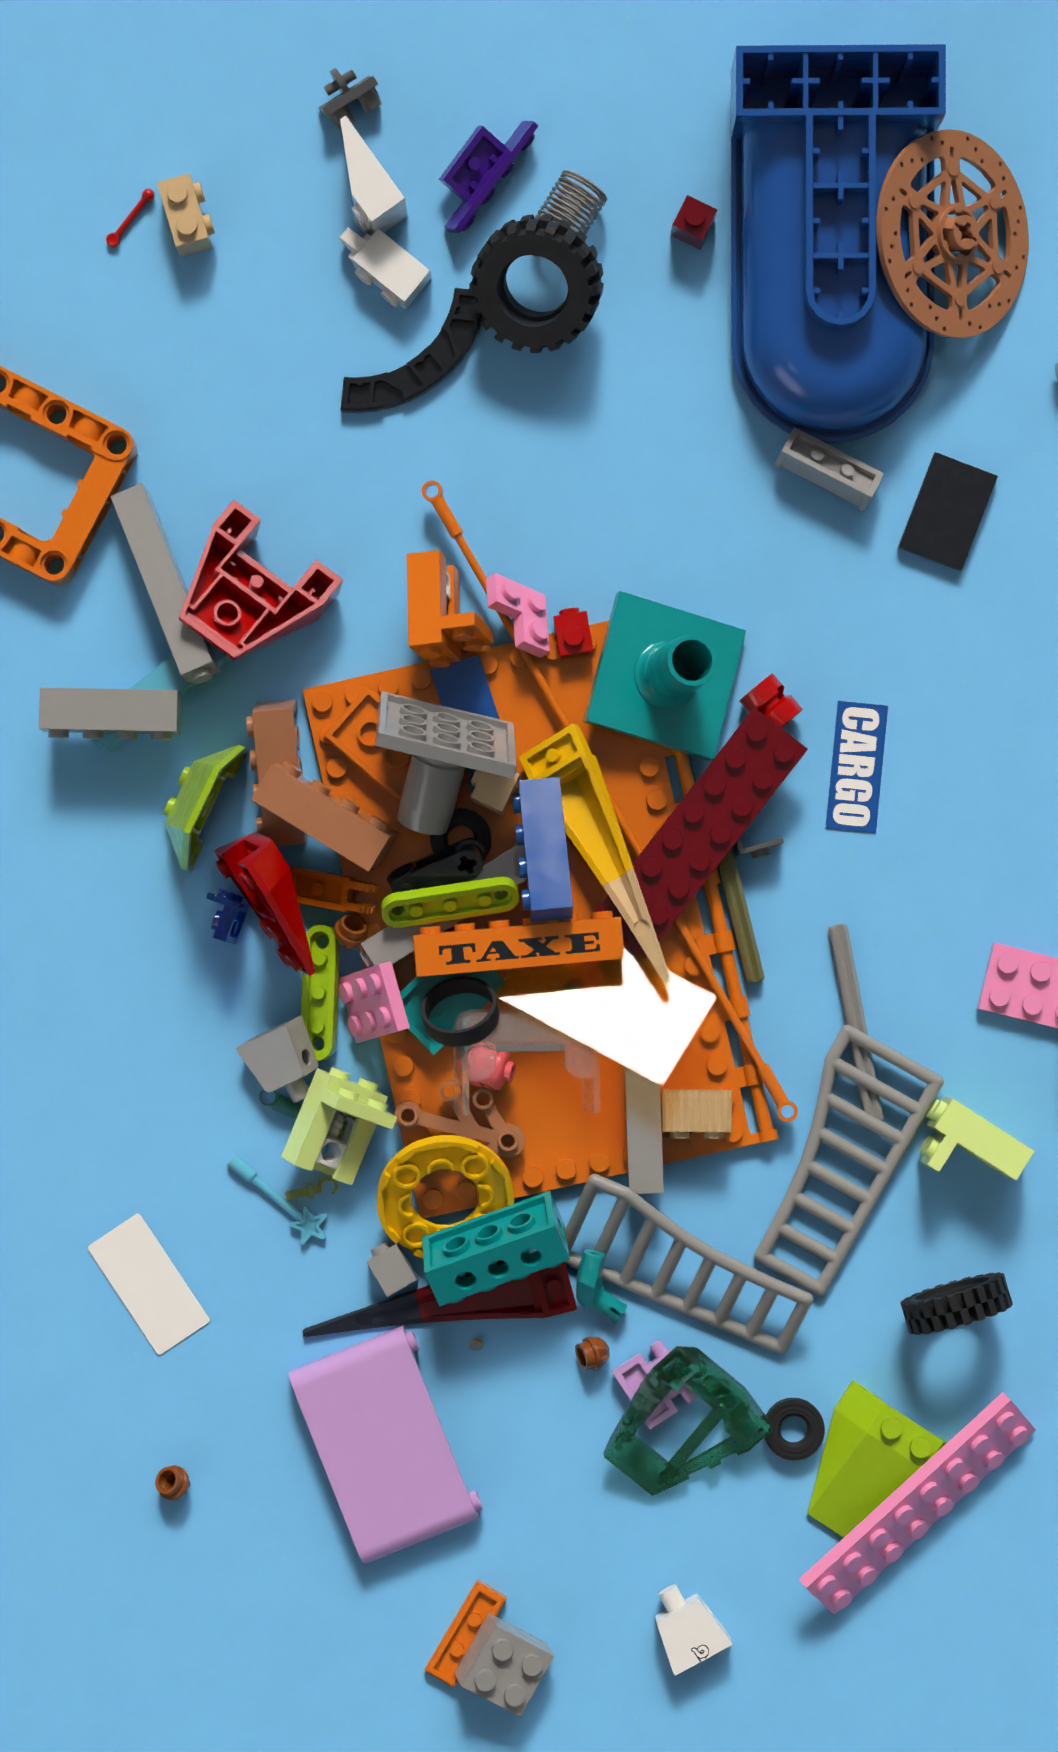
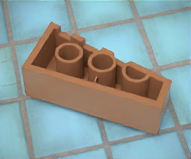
M297 699L256 702L252 710V716L246 717L248 737H254L255 750H250V765L252 771L257 770L259 783L253 784V795L271 764L279 763L282 765L286 761L302 771L301 758L298 757L297 753L300 750V732L298 725L294 722V713L298 711ZM261 806L262 817L256 818L257 833L272 839L276 846L306 844L308 836L305 832Z
M286 761L282 765L279 763L271 764L251 800L369 872L379 868L399 832L390 828V825L382 819L362 812L360 810L361 807L345 797L340 799L331 794V789L320 781L313 779L310 782L300 776L302 771Z

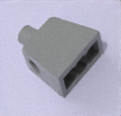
M301 1015L251 1038L236 1048L238 1054L266 1092L270 1093L285 1086L293 1103L306 1097L309 1087L303 1077L318 1068V1061Z

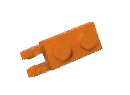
M298 866L290 867L298 903L342 912L376 913V905L369 902L353 901L354 890L370 894L377 893L379 891V884L358 881L355 877Z

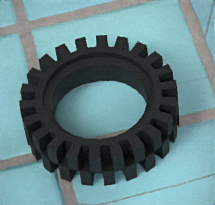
M1000 1272L980 1274L972 1278L966 1277L959 1281H950L945 1285L940 1284L935 1286V1288L915 1293L900 1303L910 1334L915 1335L922 1333L930 1334L934 1331L935 1333L941 1332L947 1328L950 1330L963 1324L964 1326L969 1325L973 1321H981L986 1319V1317H992L1000 1312H1004L1013 1305L1004 1273Z

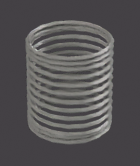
M564 170L558 178V182L555 183V187L550 191V196L546 197V201L543 202L544 205L540 207L541 210H538V215H535L534 218L540 219L541 213L553 216V222L560 224L562 219L572 223L569 229L576 234L578 231L573 227L587 234L591 228L590 225L594 223L593 220L599 215V211L602 210V206L605 205L608 199L606 194L587 178L575 172ZM567 177H570V178H572V179H574V180H576V181L582 183L583 185H585L586 187H588L591 191H593L599 198H596V197H595L592 193H590L587 189H585L584 187H582V186L579 185L578 183H576V182H574V181L568 179Z

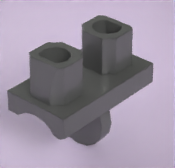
M334 68L329 72L333 81L323 88L328 96L338 90L341 94L318 107L323 117H329L332 123L339 130H342L340 119L345 115L351 123L355 121L347 107V104L357 98L365 113L374 110L382 104L375 88L378 83L372 75L371 77L367 76L348 88L347 84L357 79L353 70L351 69L341 76L339 71Z

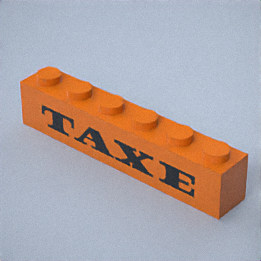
M612 911L592 912V919L578 920V914H573L571 919H560L558 922L544 923V921L531 922V918H523V925L510 926L509 920L488 921L489 928L475 929V923L454 924V931L441 932L440 926L420 927V934L413 935L417 977L625 959L621 917H613Z

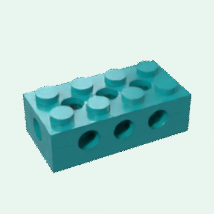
M550 1191L422 1237L424 1274L439 1306L460 1302L472 1294L481 1291H491L500 1284L514 1279H524L531 1273L545 1268H555L564 1261L570 1260L565 1224ZM530 1249H537L536 1252L529 1254ZM499 1260L504 1261V1263L501 1265H498L497 1262ZM466 1272L472 1273V1275L465 1277Z

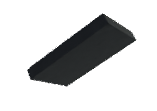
M934 452L898 548L961 571L998 476Z

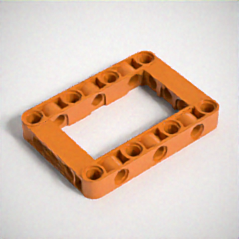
M0 366V379H5L7 383L6 388L0 392V408L94 456L83 480L79 479L76 484L79 488L68 509H63L61 513L63 518L52 540L41 541L0 518V528L4 530V537L0 542V558L53 585H65L74 577L112 504L110 496L117 494L138 452L137 444L130 433L118 425ZM59 409L66 410L67 415L63 422L59 424L51 423V416L54 411ZM116 440H125L127 442L126 449L121 454L111 453V445ZM55 559H63V570L55 575L50 574L49 564Z

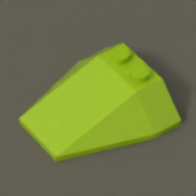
M241 745L195 760L191 768L186 766L178 781V784L182 787L177 798L171 797L163 813V815L167 816L165 825L180 867L186 871L192 872L205 844V841L198 839L226 777L233 781L235 780L247 755L248 749Z
M852 1379L834 1407L807 1514L844 1538L948 1442L939 1436H935Z

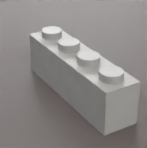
M40 688L39 729L43 732H48L49 738L58 739L69 738V733H83L82 738L103 739V733H117V739L137 740L138 734H151V740H172V735H181L182 694L178 690Z

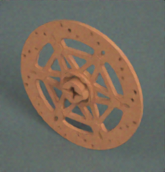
M953 129L938 130L926 133L910 142L899 153L889 168L881 188L877 206V246L885 278L902 309L911 319L927 331L947 338H964L981 334L996 325L1006 315L1020 291L1028 261L1029 233L1021 193L1011 171L998 153L986 142L970 133ZM939 158L941 172L918 192L911 187V182L915 175L927 163ZM960 159L970 163L988 180L991 189L987 193L960 172ZM941 184L940 205L928 200L927 195ZM951 185L955 201L954 204L950 203ZM962 186L976 196L977 200L965 206ZM902 207L908 212L910 258L905 261L900 236ZM921 207L933 212L934 215L931 220L924 214ZM983 207V213L976 220L972 212ZM1000 208L1003 213L1006 230L1004 260L999 257L997 211ZM948 215H956L955 217H948ZM919 223L924 227V229L928 232L929 235L925 242L921 245V247L919 240ZM986 223L988 226V245L979 236L980 230ZM932 248L936 256L924 262V257ZM976 249L983 254L986 261L974 256ZM957 251L960 254H952L951 252ZM943 263L946 283L931 272V268ZM969 263L979 268L980 273L967 284ZM953 265L958 266L957 284ZM991 276L996 281L995 287L983 302L969 310L967 307V295ZM919 277L924 278L948 297V310L936 305L923 294L916 284Z

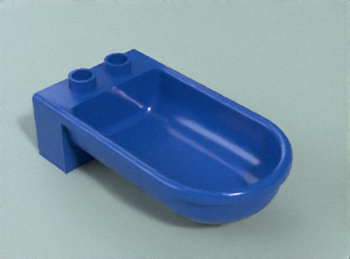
M946 44L736 46L731 68L732 358L738 380L750 402L768 421L789 434L796 427L824 443L849 442L870 436L892 424L910 407L922 390L928 377L934 354V333L927 331L911 319L894 297L880 262L876 236V217L881 188L895 158L916 138L926 133L937 131L946 115ZM934 160L927 163L913 178L911 187L918 192L934 178ZM934 190L927 195V199L934 202ZM902 207L900 236L905 261L910 258L908 212ZM921 207L924 214L931 220L934 215L933 212ZM919 223V240L921 247V245L925 242L929 235L928 232L924 229V227ZM932 248L924 257V262L934 258ZM919 277L916 281L917 286L934 303V286L924 278Z

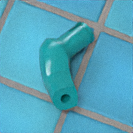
M586 1249L583 1251L577 1271L576 1298L584 1308L593 1306L611 1319L613 1323H616L621 1317L611 1307L623 1315L627 1305L604 1290L602 1273L606 1254Z

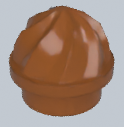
M349 913L336 922L334 933L339 945H343L347 949L357 948L366 940L368 935L367 923L361 916Z
M599 1337L583 1338L582 1343L576 1344L575 1353L578 1363L583 1370L592 1369L596 1371L604 1366L609 1359L610 1348Z
M176 1465L160 1470L155 1480L156 1489L167 1500H177L183 1495H187V1489L191 1486L186 1470Z

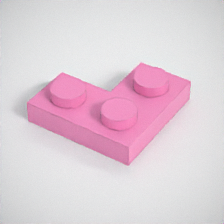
M497 573L487 577V607L513 618L515 647L539 658L548 654L550 649L546 595Z

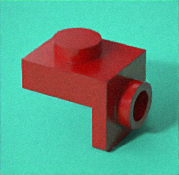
M567 608L560 610L559 615L553 616L560 658L593 653L587 611L579 612V608Z

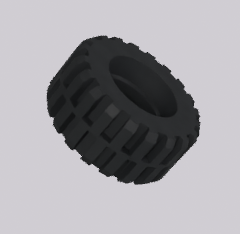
M533 214L525 215L520 221L516 222L513 219L505 223L500 230H496L478 253L470 273L473 279L469 284L470 295L475 296L472 307L475 314H482L483 319L480 323L487 331L492 327L497 332L494 338L500 343L507 339L513 342L511 348L518 351L527 346L530 347V353H541L545 347H548L551 352L560 349L564 342L570 344L589 325L603 293L604 283L601 282V278L604 273L602 264L596 261L598 256L594 245L588 247L585 243L587 236L581 230L576 234L569 229L572 223L562 219L560 224L553 222V216L543 214L540 219H535ZM526 255H536L556 264L564 274L568 285V293L562 305L555 310L538 312L519 304L510 293L506 281L508 268L514 260Z

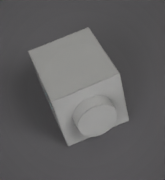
M387 1240L370 1250L372 1257L366 1262L387 1297L417 1280L418 1276L399 1243H394L390 1246Z

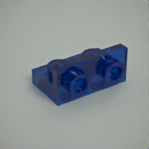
M220 888L217 895L208 892L207 899L224 905L223 910H217L211 924V929L215 931L213 938L236 945L250 906L241 904L242 896Z

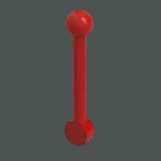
M145 189L142 192L141 200L116 232L107 235L106 242L110 247L115 248L120 244V236L145 204L154 200L155 193L153 190Z

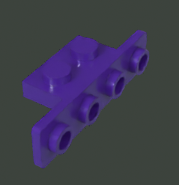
M522 121L505 145L484 126H478L438 179L463 201L444 226L448 232H464L473 224L476 218L474 215L481 204H486L495 193L494 186L501 177H506L515 166L513 160L518 153L526 150L535 138L533 133L538 128L534 121Z

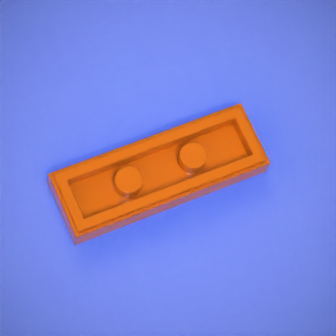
M477 1579L424 1670L454 1688L458 1682L455 1671L487 1614L490 1613L497 1616L507 1596Z

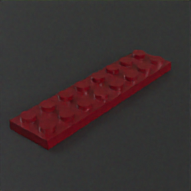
M754 707L632 864L658 942L808 750V748ZM608 895L595 912L612 911L613 917H621L624 954L640 966L647 958V955Z

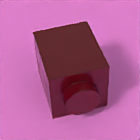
M687 195L672 224L670 235L701 250L715 222L717 209Z

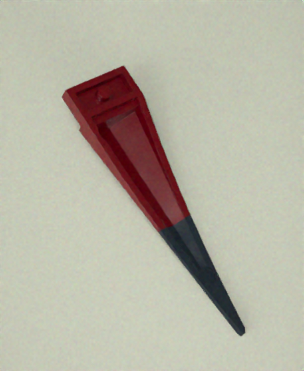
M500 1260L497 1263L498 1265H501L504 1263V1261ZM564 1261L555 1268H545L536 1271L524 1279L511 1280L498 1285L491 1291H481L467 1296L457 1303H447L439 1306L430 1285L307 1327L302 1332L303 1336L310 1337L361 1329L430 1322L548 1318L578 1309ZM470 1272L465 1273V1277L472 1275Z

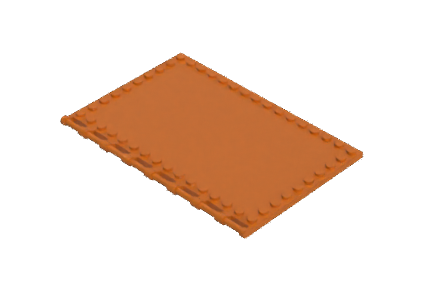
M609 621L589 625L593 645V653L560 658L556 633L548 634L550 652L542 658L532 654L531 656L570 724L573 723L580 726L592 755H596L607 789L643 850L680 803H675L665 758L675 756L683 796H685L695 784L688 754L583 722ZM514 642L461 654V660L479 655L499 719L514 723L516 771L520 774V780H529L519 756L563 729L562 725L519 650L515 647ZM426 662L302 689L323 784L331 789V794L340 799L345 797L361 807L360 810L362 812L382 819L390 825V828L399 832L379 868L372 871H366L339 854L344 876L355 877L358 881L379 884V891L373 894L354 890L353 901L369 902L376 905L375 914L352 911V914L361 916L367 923L368 935L366 940L388 927L383 921L381 913L383 899L392 894V889L387 882L388 875L404 864L417 861L432 854L430 835L413 831L400 824L397 819L400 804L328 742L323 735L367 685L379 695H381V691L441 705L430 671L436 668L431 667ZM465 781L461 785L455 809L465 808L475 811L487 822L492 839L490 850L483 862L484 866L517 845L515 825H521L520 813H513L512 798L503 816L472 802L471 795L473 792L470 793L467 781ZM518 785L514 793H518ZM456 826L448 834V845L450 846L466 838H474V834L466 826ZM622 832L631 862L633 864L637 856L635 855L633 849L631 848L629 842L627 841L625 835ZM566 834L573 914H578V920H587L591 918L592 912L598 909L608 894ZM716 867L702 885L705 888L715 933L708 935L704 933L696 894L681 912L680 916L712 972L710 955L720 954L730 998L728 1000L753 1042L748 1016H751L747 996L742 994L733 950L736 949L732 930L727 928L718 884L721 882ZM527 880L517 886L519 902L512 910L469 917L459 924L475 923V929L489 928L488 921L509 920L510 926L523 925V918H531L530 910L523 911L522 890H528ZM558 920L544 921V923L558 922ZM675 923L671 925L659 941L672 985L663 983L648 957L640 966L625 954V959L601 961L600 966L603 969L611 996L610 1010L606 1015L601 1014L595 1008L589 985L573 1003L561 1005L559 1002L561 990L565 984L588 962L501 969L495 971L508 984L496 994L500 1014L499 1021L492 1033L485 1039L463 1047L444 1045L433 1055L409 1029L380 1036L395 1108L402 1102L413 1101L420 1106L422 1112L460 1121L450 1103L444 1100L439 1092L440 1086L444 1081L453 1080L458 1083L460 1095L478 1125L490 1129L493 1128L483 1109L477 1108L473 1103L474 1093L481 1088L472 1086L468 1082L467 1076L463 1075L465 1056L469 1049H474L480 1043L503 1047L510 1052L511 1062L516 1063L514 1078L511 1083L506 1082L499 1091H491L493 1095V1103L505 1123L517 1125L525 1136V1145L518 1155L510 1158L498 1155L510 1173L514 1198L585 1183L592 1174L607 1178L627 1173L621 987H629L628 980L649 979V986H657L661 1126L662 1089L732 1091V1132H724L723 1139L704 1138V1132H690V1138L677 1139L669 1138V1132H662L663 1165L779 1139L777 1128L773 1129L763 1081L756 1071L758 1068L739 1034L738 1037L745 1065L735 1067L725 1021L730 1019ZM454 927L447 930L446 932L454 931ZM359 945V946H360V951H361V952L364 951V948L362 947V945ZM415 952L392 965L400 992L417 976ZM363 961L364 969L368 968L365 962ZM489 1001L461 1029L469 1028L482 1021L490 1012L492 1003ZM447 1084L443 1088L444 1094L448 1097L454 1096L457 1092L456 1087L452 1084ZM750 1086L760 1132L751 1134L740 1088ZM481 1092L477 1095L476 1100L478 1104L486 1105L489 1103L490 1097L487 1093ZM405 1109L401 1114L402 1119L406 1122H411L415 1118V1114L411 1109ZM420 1125L412 1129L400 1127L404 1148L427 1137L456 1135ZM505 1134L501 1138V1143L505 1147H510L515 1142L514 1137L510 1134ZM475 1139V1141L480 1142L485 1146L489 1144L488 1142ZM439 1169L433 1171L431 1174H426L421 1178L418 1185L414 1187L419 1215L424 1219L474 1208L478 1204L479 1192L475 1182L460 1175L456 1170Z

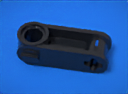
M476 838L463 839L417 861L398 867L388 875L387 882L392 889V893L470 881L480 875L483 869V862L486 859L487 853L486 847Z

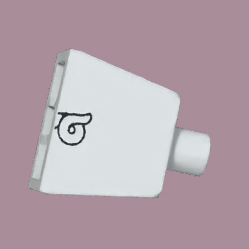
M676 1584L670 1585L658 1593L666 1610L655 1616L656 1623L675 1676L733 1645L726 1629L698 1594H694L684 1600Z

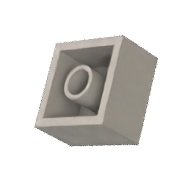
M488 1613L457 1667L455 1675L461 1687L521 1717L552 1662L554 1654L546 1642Z

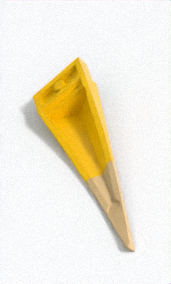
M572 723L519 756V759L529 780L560 777L565 833L621 913L663 983L672 985V980L596 755H592L580 726Z

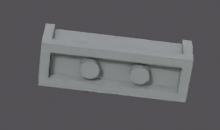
M796 427L791 431L774 464L779 469L783 467L859 507L858 510L862 512L868 506L884 473Z

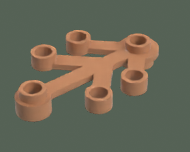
M453 1080L444 1081L440 1086L439 1092L441 1097L450 1103L460 1121L422 1112L420 1106L413 1101L402 1102L395 1110L394 1115L397 1116L396 1123L404 1129H412L420 1125L456 1134L455 1136L488 1142L489 1144L486 1146L502 1157L510 1158L518 1155L525 1145L523 1131L515 1124L505 1123L493 1103L491 1091L487 1089H478L473 1095V1103L477 1108L483 1109L493 1129L478 1125L460 1095L458 1083ZM447 1084H452L456 1087L457 1092L452 1097L446 1096L443 1092V1088ZM481 1092L487 1093L490 1097V1101L486 1105H480L476 1100L477 1095ZM405 1109H411L415 1114V1118L411 1122H406L402 1119L401 1114ZM505 1134H510L515 1139L514 1144L510 1147H505L501 1143V1138Z

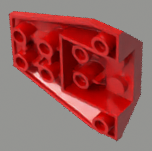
M254 832L214 850L219 859L215 862L218 870L225 879L229 877L232 879L260 919L259 925L269 939L273 938L279 949L276 951L287 967L291 966L295 972L300 970L308 976L314 974L315 968L291 870L273 840Z

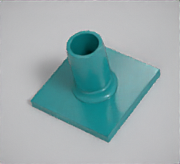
M622 591L617 592L583 722L709 761L713 760L746 630Z

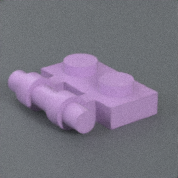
M661 1339L649 1346L656 1357L651 1362L647 1363L641 1352L612 1370V1373L649 1430L678 1412L671 1399L680 1394L685 1403L689 1404L698 1397L691 1387L693 1382L690 1377L683 1375L674 1361L676 1356L671 1349L667 1350ZM662 1368L672 1381V1384L664 1389L654 1374Z

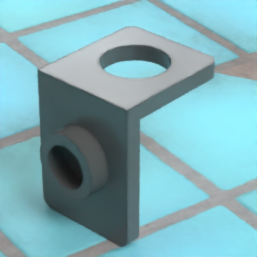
M740 837L735 843V848L738 856L751 853L752 859L772 854L770 847L781 845L784 843V840L780 838L743 848Z

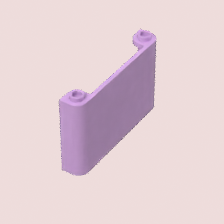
M404 1325L289 1371L292 1388L358 1555L364 1565L477 1520L480 1516L478 1511L483 1510L477 1491L470 1492L468 1487L465 1486L415 1360L414 1351L419 1350L418 1342L413 1331L407 1332Z

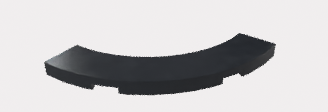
M454 289L453 301L441 331L429 346L407 362L406 365L389 373L385 372L374 376L344 377L341 413H367L394 408L420 397L441 383L465 357L481 327L480 322L483 316L481 313L475 314L472 307L475 296L470 295L469 289Z

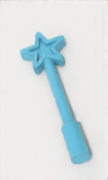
M235 1155L227 1165L245 1181L252 1182L297 1220L289 1225L301 1230V1244H305L311 1235L323 1240L326 1238L325 1233L320 1227L321 1223L327 1218L326 1213L313 1216L308 1206H304L302 1214L257 1176V1172L241 1158Z

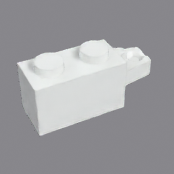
M348 227L339 237L340 242L351 251L348 258L353 262L354 268L357 269L354 274L368 286L373 282L382 290L380 295L394 307L400 304L403 308L407 309L431 280L430 270L380 229H377L372 236L367 233L362 238Z

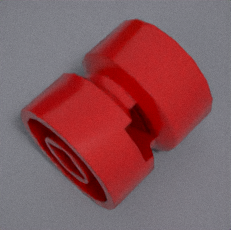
M773 673L739 700L748 713L754 707L780 728L803 710L792 695L785 696L783 694L785 687Z

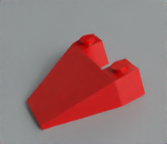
M235 500L230 503L213 523L179 616V621L232 660L243 657L319 620L339 595L343 582L341 577L315 560L292 588L244 553L257 537L261 519Z

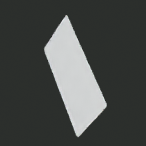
M139 1213L88 1246V1250L158 1355L163 1354L209 1323V1317Z

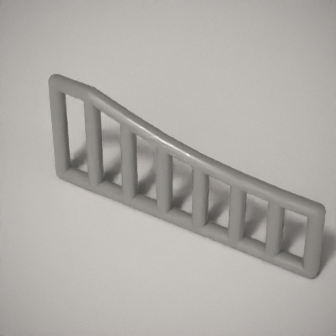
M844 1025L824 1059L813 1121L800 1163L772 1223L754 1253V1259L815 1295H825L943 1086L944 1080L942 1076L851 1025ZM849 1042L857 1044L925 1082L927 1086L918 1102L840 1059ZM835 1072L909 1112L910 1116L903 1129L899 1131L834 1095L832 1089ZM829 1107L894 1143L885 1161L825 1129ZM820 1142L877 1173L868 1191L814 1161ZM809 1174L861 1203L851 1221L801 1193ZM795 1205L844 1232L835 1250L786 1224ZM779 1236L827 1262L818 1280L770 1254Z
M597 1174L589 1176L565 1229L570 1260L565 1261L566 1265L577 1270L579 1268L582 1256L570 1251L597 1191L600 1190L616 1197L617 1200L594 1248L595 1251L607 1255L629 1205L646 1218L621 1273L604 1266L602 1273L603 1281L778 1354H785L788 1351L813 1303L811 1293L775 1279L714 1249L678 1226L629 1187ZM658 1227L671 1236L674 1241L651 1286L634 1279V1276ZM687 1247L703 1257V1260L685 1298L682 1299L665 1292ZM715 1265L734 1275L716 1312L697 1305V1302ZM746 1280L765 1289L747 1325L728 1318ZM777 1295L797 1302L779 1338L760 1331Z

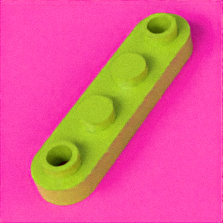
M494 877L395 892L386 896L381 903L382 919L390 927L404 928L502 913L512 910L518 904L519 892L515 881L508 877Z
M315 925L306 932L315 973L308 976L302 972L301 1016L317 1061H323L330 1058L336 1049L340 945L338 939L335 938L334 928L327 925ZM323 936L328 938L326 948L320 946V939ZM318 1038L324 1040V1048L322 1050H318L316 1047V1040Z

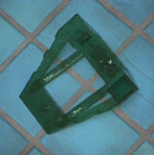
M676 1346L643 1379L610 1436L603 1453L605 1459L650 1495L654 1496L690 1479V1474L708 1466L712 1469L720 1465L722 1459L734 1453H737L739 1456L750 1451L774 1430V1427L748 1390L697 1347ZM685 1385L713 1409L673 1457L667 1461L636 1436L635 1433L672 1389L678 1392ZM723 1418L725 1431L731 1436L688 1460Z

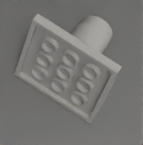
M381 691L378 703L375 746L412 754L397 817L398 822L404 827L423 834H445L455 810L466 768L513 779L517 766L513 722Z

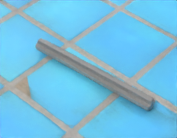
M846 924L833 925L828 928L845 1023L868 1035L848 927ZM850 1041L854 1067L876 1078L872 1053ZM857 1084L862 1110L883 1121L880 1096Z

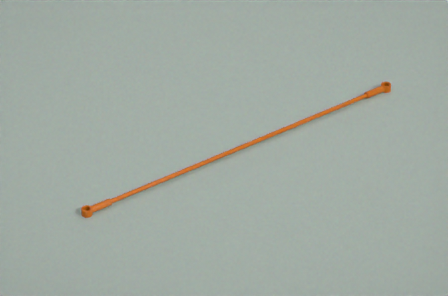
M436 481L426 482L422 487L423 497L433 505L450 537L456 540L487 594V577L462 535L463 530L443 497V488ZM430 486H437V496L433 498L428 497L427 489ZM497 612L515 643L514 624L509 616ZM518 649L563 729L570 725V722L531 654ZM607 789L619 826L635 855L638 857L643 850ZM679 915L674 923L758 1068L756 1071L777 1106L778 1117L784 1122L793 1121L798 1114L796 1104L789 1101L769 1064L764 1063ZM783 1106H792L794 1114L791 1117H784L781 1114Z

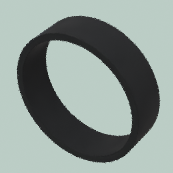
M460 976L444 980L427 992L421 1004V1014L426 1032L434 1041L445 1046L463 1047L475 1044L490 1035L499 1021L500 1014L494 990L488 983L475 977ZM473 993L487 998L492 1003L488 1015L482 1021L469 1028L446 1030L435 1026L428 1020L433 1008L439 1002L452 995Z

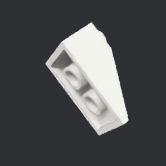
M345 115L340 119L354 202V206L351 207L355 214L353 218L364 234L370 231L373 235L377 229L385 233L408 216L405 198Z

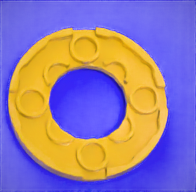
M455 1135L427 1137L411 1143L400 1150L385 1166L377 1186V1212L381 1225L395 1244L399 1243L413 1251L414 1256L423 1258L422 1237L514 1204L513 1183L510 1173L500 1157L480 1142ZM439 1169L459 1171L465 1177L475 1182L479 1192L478 1204L473 1213L463 1221L450 1225L435 1224L427 1221L415 1211L412 1203V1191L418 1185L420 1179L426 1174H431V1172Z

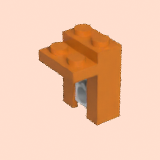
M440 550L407 554L409 647L431 667L445 668L449 667L451 662L461 661V648L465 651H479L483 649V646L494 645L493 631L475 612L460 613L459 570L454 565H447L446 570L445 555Z

